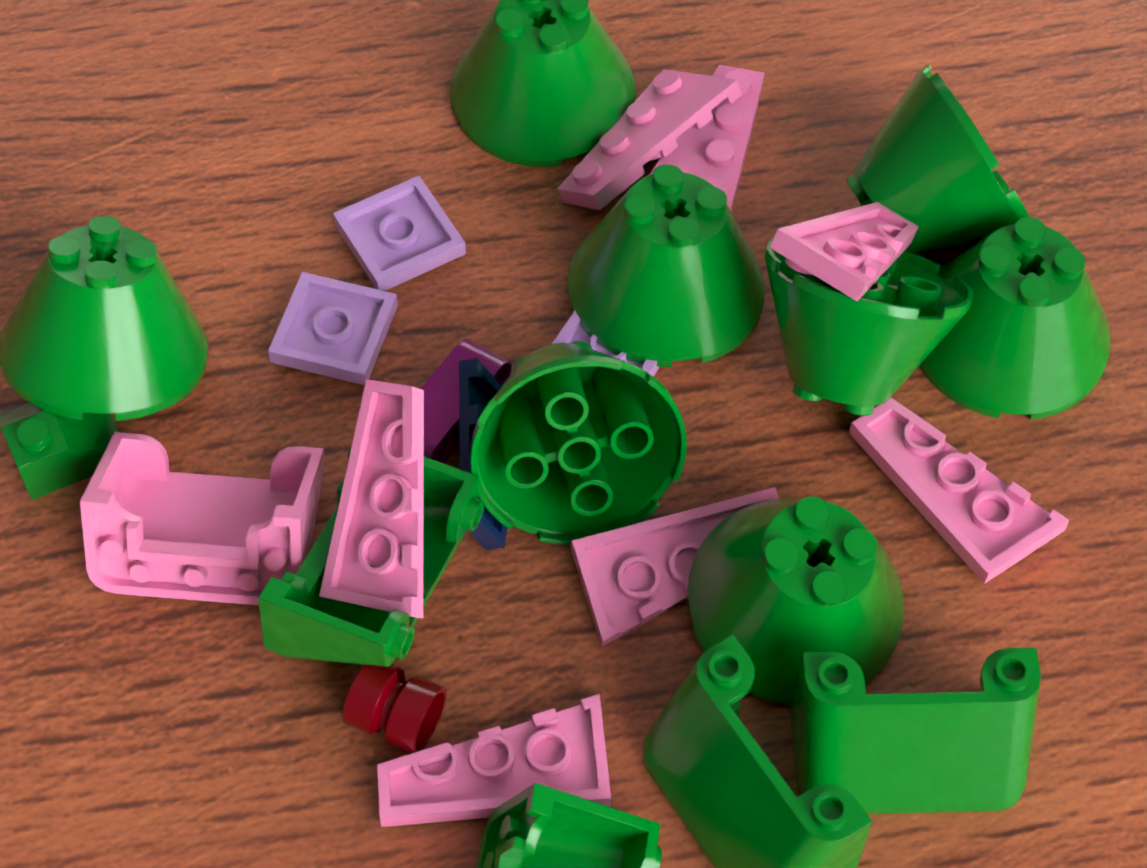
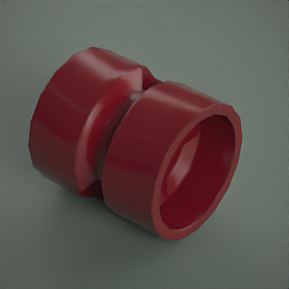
M393 664L389 667L363 665L348 692L342 714L343 722L370 735L384 730L386 742L410 753H415L425 748L435 732L445 707L447 689L418 675L405 681L404 670Z

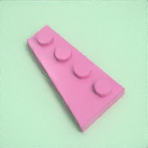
M719 64L712 76L737 79L743 95L732 104L726 103L723 100L711 110L713 115L711 121L701 129L694 128L692 125L677 137L676 141L679 147L665 158L660 157L649 175L653 174L654 170L662 165L677 166L682 172L698 176L711 183L714 187L724 191L727 196L726 204L732 213L762 93L765 73Z
M663 69L636 101L627 108L620 120L601 137L595 147L574 167L571 174L557 188L563 202L601 210L645 174L643 169L645 163L660 157L665 158L679 147L676 141L677 137L692 125L694 128L701 129L713 119L711 110L723 100L726 103L732 104L743 95L737 79Z
M876 202L779 228L770 248L786 257L785 262L792 269L803 274H813L853 300L858 301L911 244L919 226Z
M366 379L319 596L389 612L398 609L408 613L411 617L423 619L424 390L408 385Z
M893 398L874 408L871 415L861 416L851 423L849 434L984 584L1066 530L1069 519L1054 509L1049 513L1030 500L1031 493L1015 482L1008 485L985 469L986 462L971 452L966 455L945 441L946 435Z
M776 488L762 490L572 540L570 548L601 647L687 600V586L691 567L706 537L719 523L734 512L758 502L779 499Z
M600 694L581 699V705L556 712L555 708L534 714L531 721L501 730L500 726L478 732L477 738L451 746L450 743L446 742L377 764L381 827L489 818L497 807L534 783L611 807V791Z

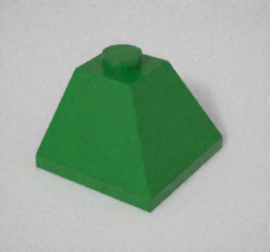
M31 403L0 414V427L31 500L93 476L115 432H118L111 414L83 413V420H77L47 412Z

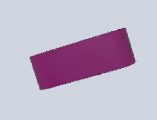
M467 338L461 340L421 388V390H424V457L445 463L460 445L459 361L478 358L501 386L511 374L512 364L510 361Z

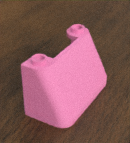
M115 432L80 500L86 570L89 579L98 588L114 594L259 605L258 598L270 578L274 577L281 580L286 571L296 575L311 550L324 475V448L287 447L279 451L274 457L270 470V479L169 472L168 455L166 449L159 441L147 435Z

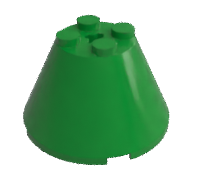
M500 0L458 61L451 79L450 97L452 109H454L461 123V130L483 151L514 164L533 167L561 166V159L575 157L584 153L587 155L600 141L601 137L620 120L627 108L635 102L636 87L630 64L590 9L588 0Z
M929 64L917 72L853 170V175L845 179L861 206L878 202L919 226L911 244L905 249L914 254L972 246L996 230L1015 224L1023 217H1029L1015 189L1008 187L997 170L992 171V169L1000 165L943 79L938 73L931 75L930 70L932 68Z
M659 166L654 170L653 174L636 182L581 243L569 266L567 290L573 305V312L576 311L580 318V326L590 337L594 334L599 345L616 355L623 352L626 354V359L644 364L646 360L657 361L656 366L672 367L673 361L701 358L702 364L715 360L733 351L750 336L757 326L763 311L765 280L753 251L726 204L727 196L724 191L714 187L711 183L698 176L682 172L677 166Z
M110 216L95 217L90 220L89 225L67 231L49 242L48 252L0 334V369L11 388L23 399L38 408L77 420H83V413H115V421L144 417L164 410L186 397L198 385L207 367L208 341L205 331L158 254L156 245L142 234L122 227L118 219Z
M1023 217L1015 224L996 230L941 266L938 275L954 283L955 276H960L971 287L973 299L968 312L919 365L924 375L941 393L952 401L974 412L999 418L1001 413L1015 415L1030 414V420L1044 418L1063 412L1083 400L1099 382L1105 370L1111 346L1109 324L1085 268L1086 260L1084 255L1064 235L1046 227L1041 220L1033 217Z
M774 238L767 244L765 262L788 374L794 382L792 392L799 398L809 401H820L824 398L842 403L843 409L856 415H871L874 406L886 403L968 312L972 303L973 291L960 276H955L954 283L938 275L940 264L906 250L858 301H855L815 275L803 274L789 267L785 262L786 257L770 248Z
M583 341L555 343L541 347L529 355H524L514 363L512 374L485 407L477 421L470 444V468L472 474L479 476L478 495L480 499L484 501V506L500 523L510 530L515 526L523 531L535 534L540 542L571 545L572 540L641 523L660 507L658 500L669 488L672 481L678 482L686 458L687 436L680 410L674 398L651 374L633 364L593 350L588 343Z
M814 496L802 499H772L746 506L734 512L719 523L706 537L696 554L688 579L687 600H689L690 614L694 625L693 632L702 651L706 652L712 646L734 635L750 656L754 665L755 678L749 693L773 703L791 706L803 652H837L853 658L861 667L865 685H867L888 662L895 650L903 625L904 599L902 587L895 566L884 547L850 511Z

